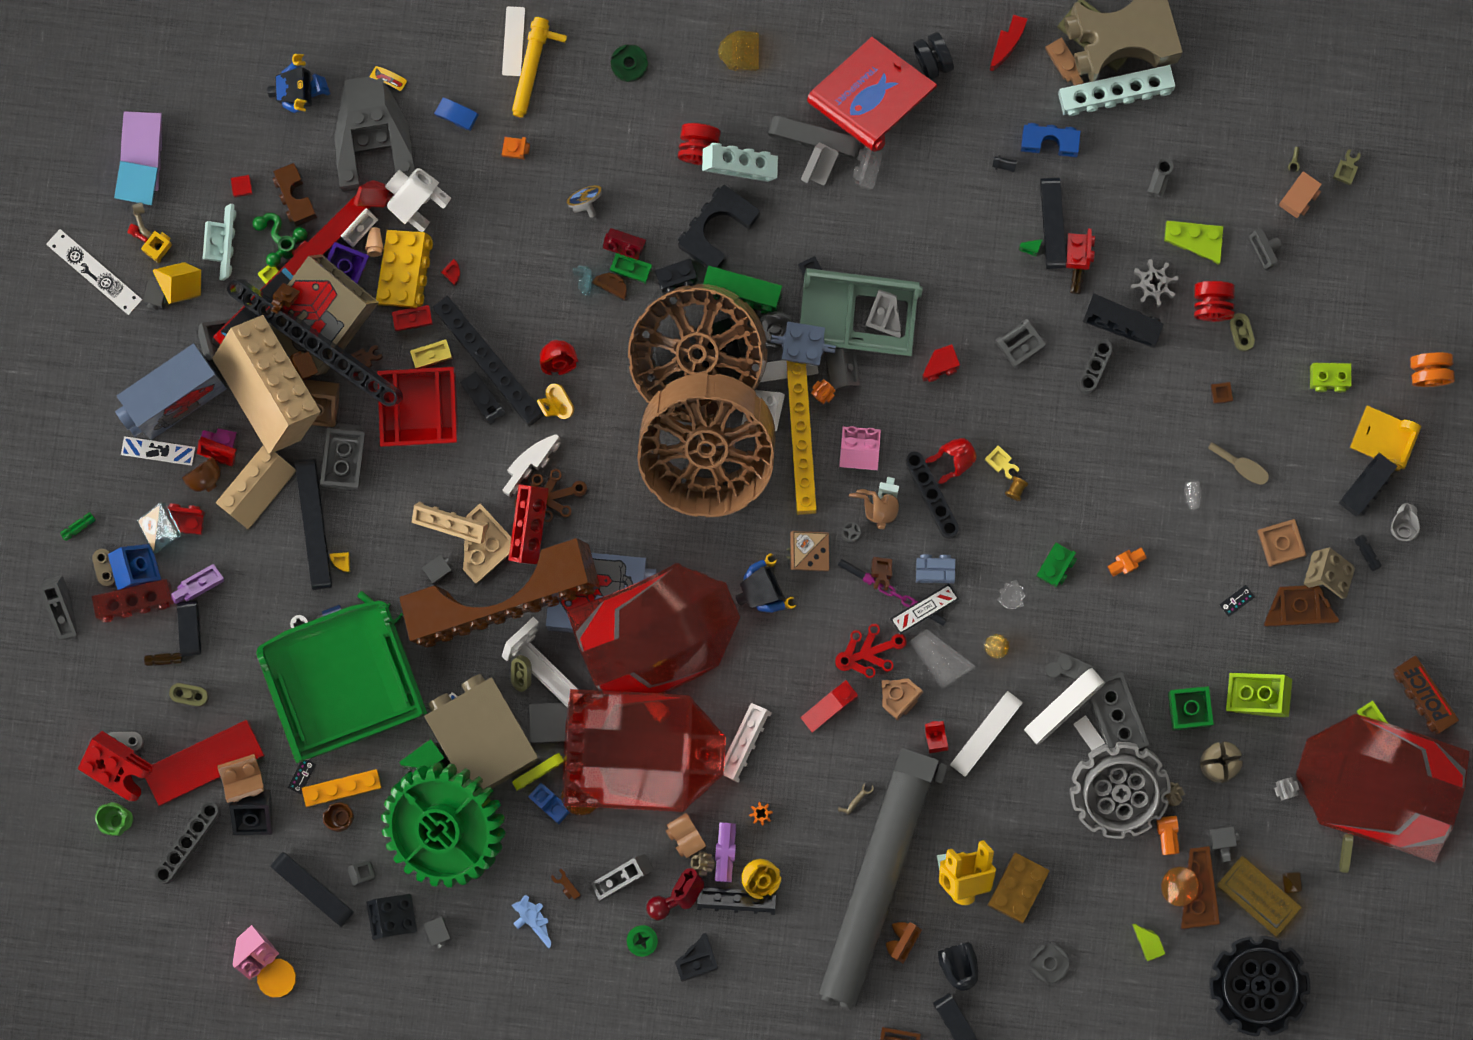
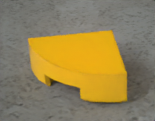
M349 552L330 554V559L336 568L344 572H350Z

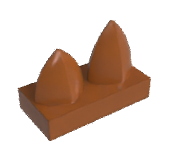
M896 922L892 924L896 935L901 939L900 941H888L885 944L891 957L904 964L922 929L911 922Z

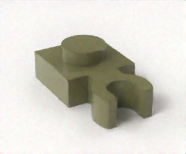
M1351 149L1345 154L1346 161L1340 160L1333 179L1348 185L1352 184L1358 166H1355L1354 163H1357L1361 156L1358 153L1356 158H1351Z

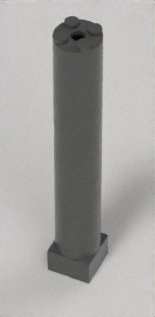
M901 748L819 991V995H822L821 1000L830 1003L833 1000L841 1002L840 1006L850 1010L852 1006L856 1007L939 761L937 759Z

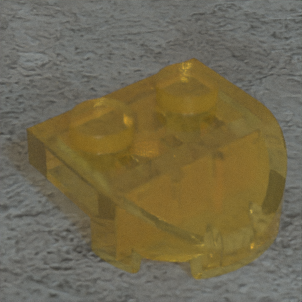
M735 31L720 42L718 48L719 58L724 61L728 69L733 71L738 69L757 71L759 69V33Z

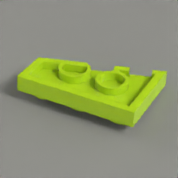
M1166 221L1164 241L1196 253L1198 256L1205 257L1218 265L1220 264L1223 226Z

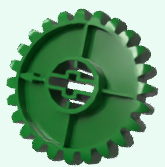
M434 763L429 768L425 765L420 766L414 773L408 772L403 776L401 782L396 783L392 787V795L385 799L384 806L387 810L382 813L381 820L388 825L382 829V835L391 837V841L386 844V848L390 851H397L393 858L395 863L404 861L406 863L404 872L410 874L415 870L417 872L416 879L419 882L430 877V884L434 887H437L442 881L447 888L453 887L457 882L461 885H466L472 878L478 879L481 877L485 870L495 863V856L502 850L500 841L505 837V830L499 826L505 821V817L495 812L501 806L499 800H490L489 797L494 791L491 787L485 789L480 787L483 783V779L480 776L474 780L469 779V769L464 768L458 774L455 764H449L444 770L440 763Z

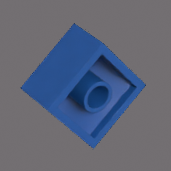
M150 544L120 547L108 554L118 591L134 589L161 580L155 555Z

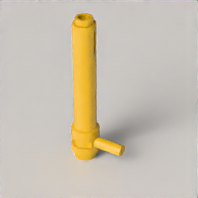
M535 17L534 21L531 22L530 28L532 30L527 38L529 42L512 108L513 116L524 118V115L527 113L543 44L546 43L547 38L564 43L567 38L566 35L549 31V21L541 17Z

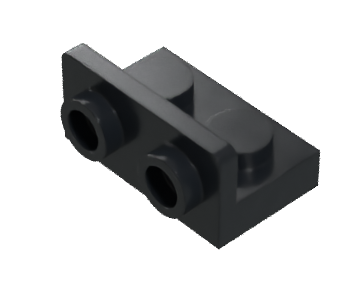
M691 258L655 270L662 293H668L681 286H693L698 281Z

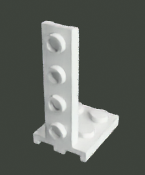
M532 617L506 642L502 657L506 661L512 656L523 655L527 657L532 665V674L569 709L582 696V693L530 643L536 637L535 633L538 631L537 626L539 623Z

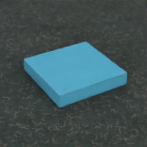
M120 161L114 198L153 205L159 168Z

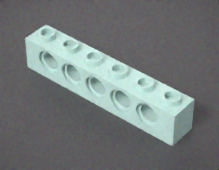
M1166 65L1061 88L1058 95L1063 115L1075 116L1085 110L1093 112L1098 110L1099 107H1115L1117 103L1130 104L1140 98L1148 100L1153 98L1154 95H1170L1175 89V82L1171 66ZM1154 80L1158 82L1159 86L1152 87L1149 82ZM1131 85H1138L1140 90L1133 91ZM1118 88L1122 94L1115 95L1112 90ZM1099 92L1104 98L1096 99L1094 94ZM1081 96L1085 99V102L1078 103L1075 98Z

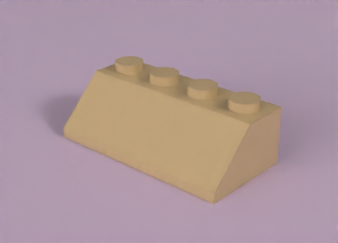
M263 445L217 500L216 504L249 530L296 473V469L276 452L269 454Z

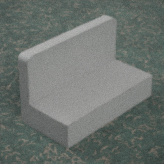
M819 142L813 150L801 180L806 183L813 180L821 185H825L839 152Z

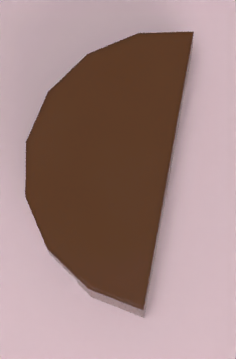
M610 272L596 276L591 282L593 285L625 301L627 288L623 279L617 274Z

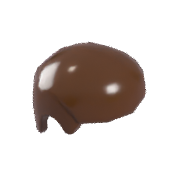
M341 802L329 805L327 811L323 812L322 815L323 823L326 827L335 832L347 830L354 820L353 810L347 804Z

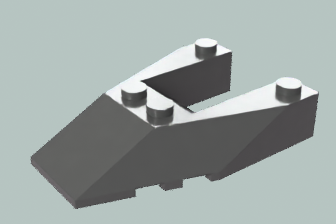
M369 76L345 80L334 136L341 190L343 192L358 190L359 186H361L356 153L392 147L395 172L401 170L409 177L416 169L410 129L388 85L384 83L382 77L377 80Z

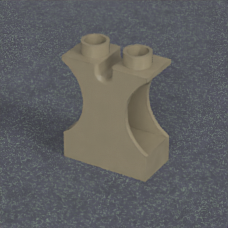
M1133 0L1125 8L1112 13L1094 12L1076 2L1071 11V16L1064 18L1066 32L1070 40L1078 38L1079 43H1091L1085 46L1084 51L1074 54L1079 75L1088 74L1090 82L1096 81L1100 71L1116 59L1124 57L1139 58L1157 68L1178 63L1183 53L1168 0Z

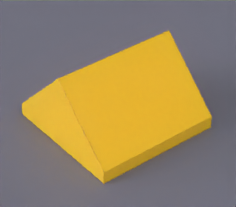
M182 262L153 270L169 304L196 298L201 295V269Z

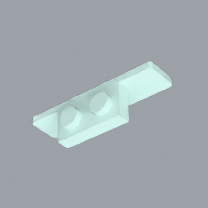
M229 204L225 207L224 223L211 221L205 223L203 259L221 262L219 278L221 281L228 279L232 273L230 258L233 256L231 244L235 235L233 221L236 219V210H234V204Z

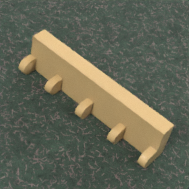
M422 502L414 505L412 523L479 544L484 542L485 532L489 528L488 522L481 523L471 517L458 516L455 512L449 513L439 510V507L432 508L426 506Z

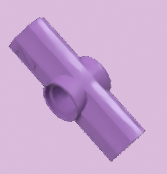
M719 823L718 843H716L715 881L732 883V870L736 851V824Z

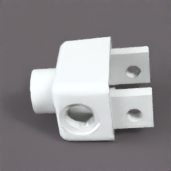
M420 168L415 169L409 177L401 170H398L385 186L394 194L389 200L387 208L404 224L408 221L420 232H423L430 223L417 212L421 205L427 203L431 198L444 209L451 197L437 186L439 182Z

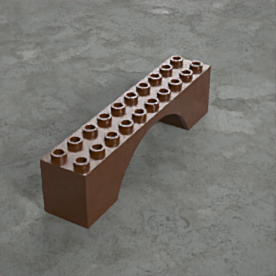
M575 538L542 549L537 567L526 585L514 596L499 604L488 607L464 606L453 598L447 590L435 585L399 598L409 640L417 643V645L428 648L435 646V642L453 640V637L457 635H469L475 629H487L488 625L493 623L496 625L505 623L506 619L511 617L517 619L523 617L524 613L539 612L545 606H557L563 600H575L581 594H593L595 590L600 589V584L589 544Z

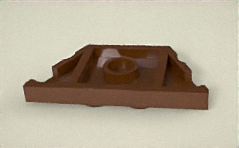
M1306 585L1286 586L1278 588L1265 619L1264 627L1339 623V619L1331 609L1328 600L1325 599L1319 585L1310 588Z

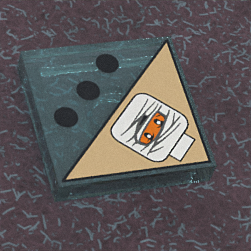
M165 502L159 503L137 520L154 554L159 553L181 536Z

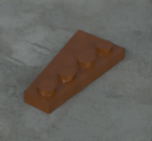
M1210 846L1191 848L1181 929L1219 925L1220 919Z

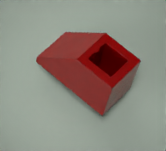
M952 344L934 350L923 373V382L927 380L933 382L938 380L941 375L946 374L950 376L957 373L960 364Z

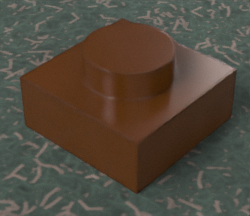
M1230 382L1211 384L1213 404L1233 401Z

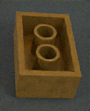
M1014 853L987 906L1022 924L1050 870Z

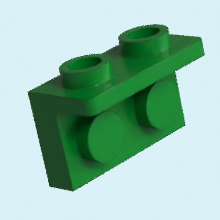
M1055 542L1036 576L1054 587H1057L1058 583L1062 585L1068 576L1065 574V571L1068 567L1072 569L1077 560L1074 557L1076 552L1070 551Z

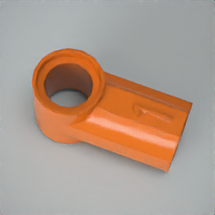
M1177 816L1161 817L1160 820L1156 819L1162 855L1179 854Z

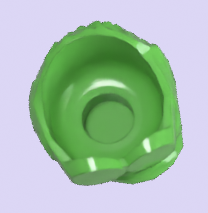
M110 802L98 808L95 821L102 833L111 836H121L124 831L131 827L133 815L122 805Z

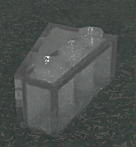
M927 629L910 641L942 690L976 667Z

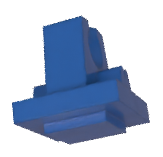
M313 74L311 97L320 94L330 95L325 77Z

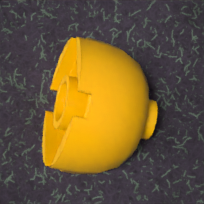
M766 859L751 861L742 872V884L746 892L756 899H763V896L767 894L771 896L781 883L780 870Z

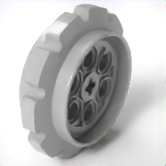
M1116 742L1114 748H1109L1105 744L1088 753L1089 761L1079 762L1072 775V781L1076 786L1070 788V797L1074 810L1081 811L1078 815L1080 821L1091 831L1096 832L1098 829H1101L1104 837L1123 839L1128 832L1132 833L1133 836H1137L1152 828L1151 820H1160L1165 813L1169 802L1164 796L1171 792L1170 780L1166 770H1159L1162 767V763L1149 749L1146 748L1143 751H1139L1138 745L1130 742ZM1115 770H1122L1120 774L1113 775ZM1133 776H1140L1136 781L1131 780ZM1100 782H1106L1104 787L1097 786ZM1136 794H1143L1139 799L1134 798ZM1109 800L1107 805H1101L1102 801ZM1121 806H1128L1124 811L1119 810Z

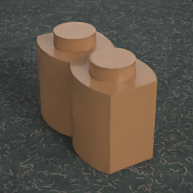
M687 813L667 824L669 829L666 830V833L671 841L675 839L679 846L676 849L681 857L685 856L688 859L707 847Z

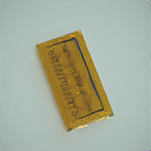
M1243 856L1236 861L1217 883V886L1275 937L1279 935L1302 908Z

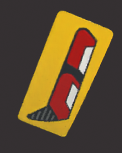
M375 66L369 76L376 80L382 77L384 83L399 91H402L407 82L405 78L378 66Z

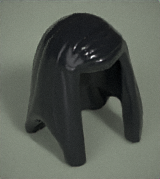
M969 942L961 943L958 946L954 945L938 951L939 964L946 979L954 988L965 991L975 986L978 981V963L972 944Z

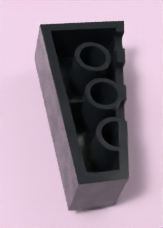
M1093 293L1083 320L1084 323L1155 348L1164 325L1156 317L1145 316L1137 310L1129 309Z

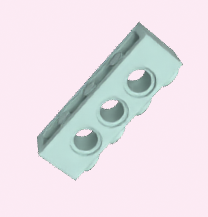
M711 143L710 146L703 148L702 171L768 182L777 178L778 156L771 155L767 151L758 153L754 152V149L741 150L737 146L723 147L720 143Z

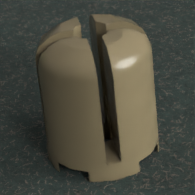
M1223 741L1221 744L1219 742L1212 744L1203 752L1200 758L1202 774L1215 783L1231 780L1240 772L1243 766V761L1238 759L1242 756L1241 751L1230 742ZM1218 758H1221V761H1224L1225 765H1221L1220 763L1214 764V761H1218Z

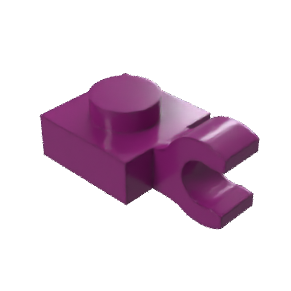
M218 428L217 433L203 430L201 436L234 448L237 433Z

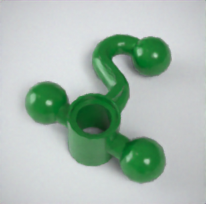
M266 213L263 216L255 217L252 225L255 230L263 231L267 227L269 220L274 221L271 237L278 244L279 250L276 253L268 254L266 263L270 267H277L282 257L284 259L294 257L292 252L296 249L295 244L305 241L308 233L304 228L298 227L294 230L293 237H280L278 233L282 225L281 218L275 213ZM286 245L291 246L289 249H283Z

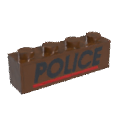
M1416 655L1393 669L1395 679L1399 684L1402 683L1406 688L1404 690L1405 694L1410 700H1414L1417 705L1415 706L1420 716L1424 715L1428 721L1426 725L1432 733L1435 732L1437 735L1459 721Z

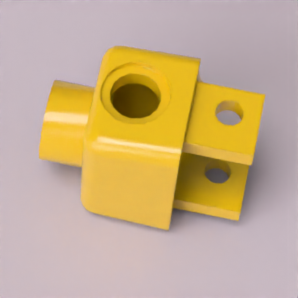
M984 840L979 841L977 852H961L957 854L953 849H948L946 860L940 862L939 883L952 897L953 901L960 905H970L975 901L976 895L992 890L996 868L992 864L994 851Z

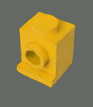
M154 231L141 249L157 263H160L163 256L172 246L170 243L171 238L163 232L159 234ZM158 244H161V248L157 250L156 246Z

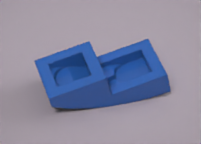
M442 98L434 113L437 117L453 122L456 126L471 131L479 115L473 110L446 98Z
M542 783L528 796L558 824L572 811Z

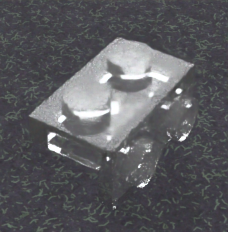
M866 146L864 150L860 149L858 160L861 162L859 168L855 167L852 177L855 178V186L870 190L874 189L883 154L873 152Z

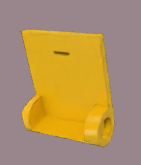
M1366 406L1350 448L1372 458L1380 452L1398 466L1395 471L1404 470L1421 426L1413 421L1399 420L1370 406Z

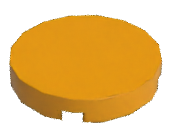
M275 959L257 975V983L265 995L283 997L288 995L295 986L296 972L289 962L283 959Z

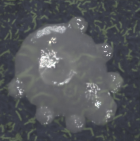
M1016 580L1011 581L1010 584L1005 583L1004 586L1006 588L1000 589L1001 597L997 599L998 602H1001L1007 609H1016L1017 607L1024 606L1022 598L1025 597V593L1021 592L1023 586H1018Z

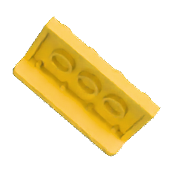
M387 230L376 300L379 302L377 305L411 308L423 305V292L427 284L426 273L427 268L430 266L429 254L433 247V240L430 235L425 232Z

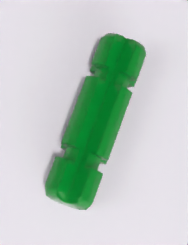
M88 512L83 516V519H78L68 526V529L65 528L61 531L62 538L68 541L72 538V535L78 534L88 524L94 523L96 519L93 514Z

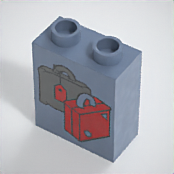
M193 343L116 395L123 406L117 409L115 413L134 437L143 432L152 440L227 388L208 360Z
M592 553L600 589L595 590L593 594H581L575 600H563L557 606L548 607L546 618L548 631L576 633L603 601L656 578L657 569L647 568L646 558ZM656 583L653 584L646 591L655 592ZM645 591L619 610V637L640 639L641 629L651 630L653 607L643 606Z

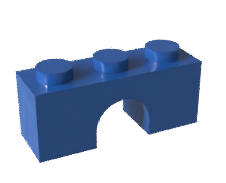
M1028 123V125L1023 127L1021 152L1040 153L1041 144L1046 140H1053L1059 147V156L1077 157L1081 131L1076 130L1074 127L1060 129L1055 125L1041 127L1036 123Z

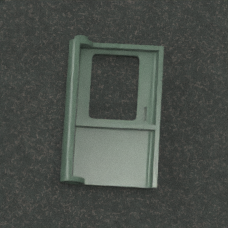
M806 268L800 324L824 327L825 344L836 345L839 348L912 356L916 305L918 297L921 298L923 287L920 286L919 282ZM881 289L897 295L898 301H905L907 303L904 337L898 338L855 332L853 330L856 296L876 298L878 290Z

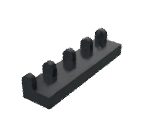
M703 887L698 896L697 910L708 908L719 912V909L734 910V913H738V910L754 911V914H758V912H771V915H775L776 892L771 896L769 894L763 896V899H756L750 896L746 890Z

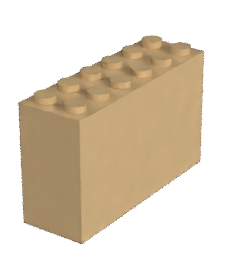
M264 315L230 328L213 356V361L267 452L271 454L301 441L321 411Z

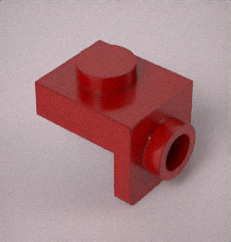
M932 721L925 724L929 754L948 751L944 721Z

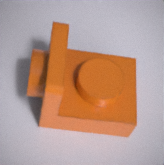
M504 137L502 157L525 160V154H529L530 143H527V138Z

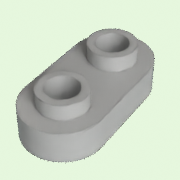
M137 732L108 733V735L116 738V740L131 748L134 752L143 747L144 739ZM131 738L136 739V743L134 745L130 744Z

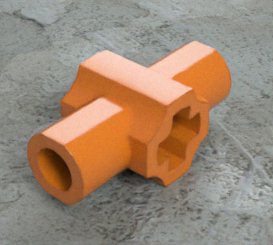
M1140 547L1133 552L1128 550L1115 557L1116 561L1107 567L1113 577L1122 572L1125 575L1138 568V563L1147 559Z

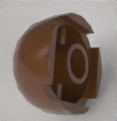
M211 457L184 475L182 479L195 492L204 490L210 492L217 487L216 482L220 479L221 475L220 467L217 461Z

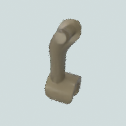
M133 204V214L136 217L139 230L149 239L152 234L145 228L140 215L145 213L143 204Z
M864 783L862 791L852 800L848 809L838 807V812H845L849 815L865 795L873 792V785L871 791L866 792L864 790Z

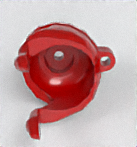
M959 438L942 445L939 448V452L928 457L925 462L932 463L936 461L944 452L954 456L955 471L943 475L937 482L942 484L952 477L960 476L976 461L977 455L973 445L967 439Z

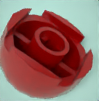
M552 340L540 352L541 370L547 375H552V372H558V375H563L576 368V362H578L577 353L573 346L566 341Z

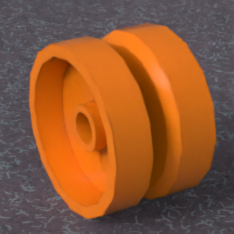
M1437 352L1411 357V368L1417 371L1411 375L1412 385L1416 387H1435L1454 383V371L1447 369L1454 364L1453 355L1451 353Z

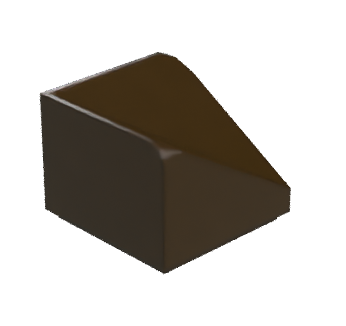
M1299 872L1282 874L1285 893H1298L1302 891L1301 874Z

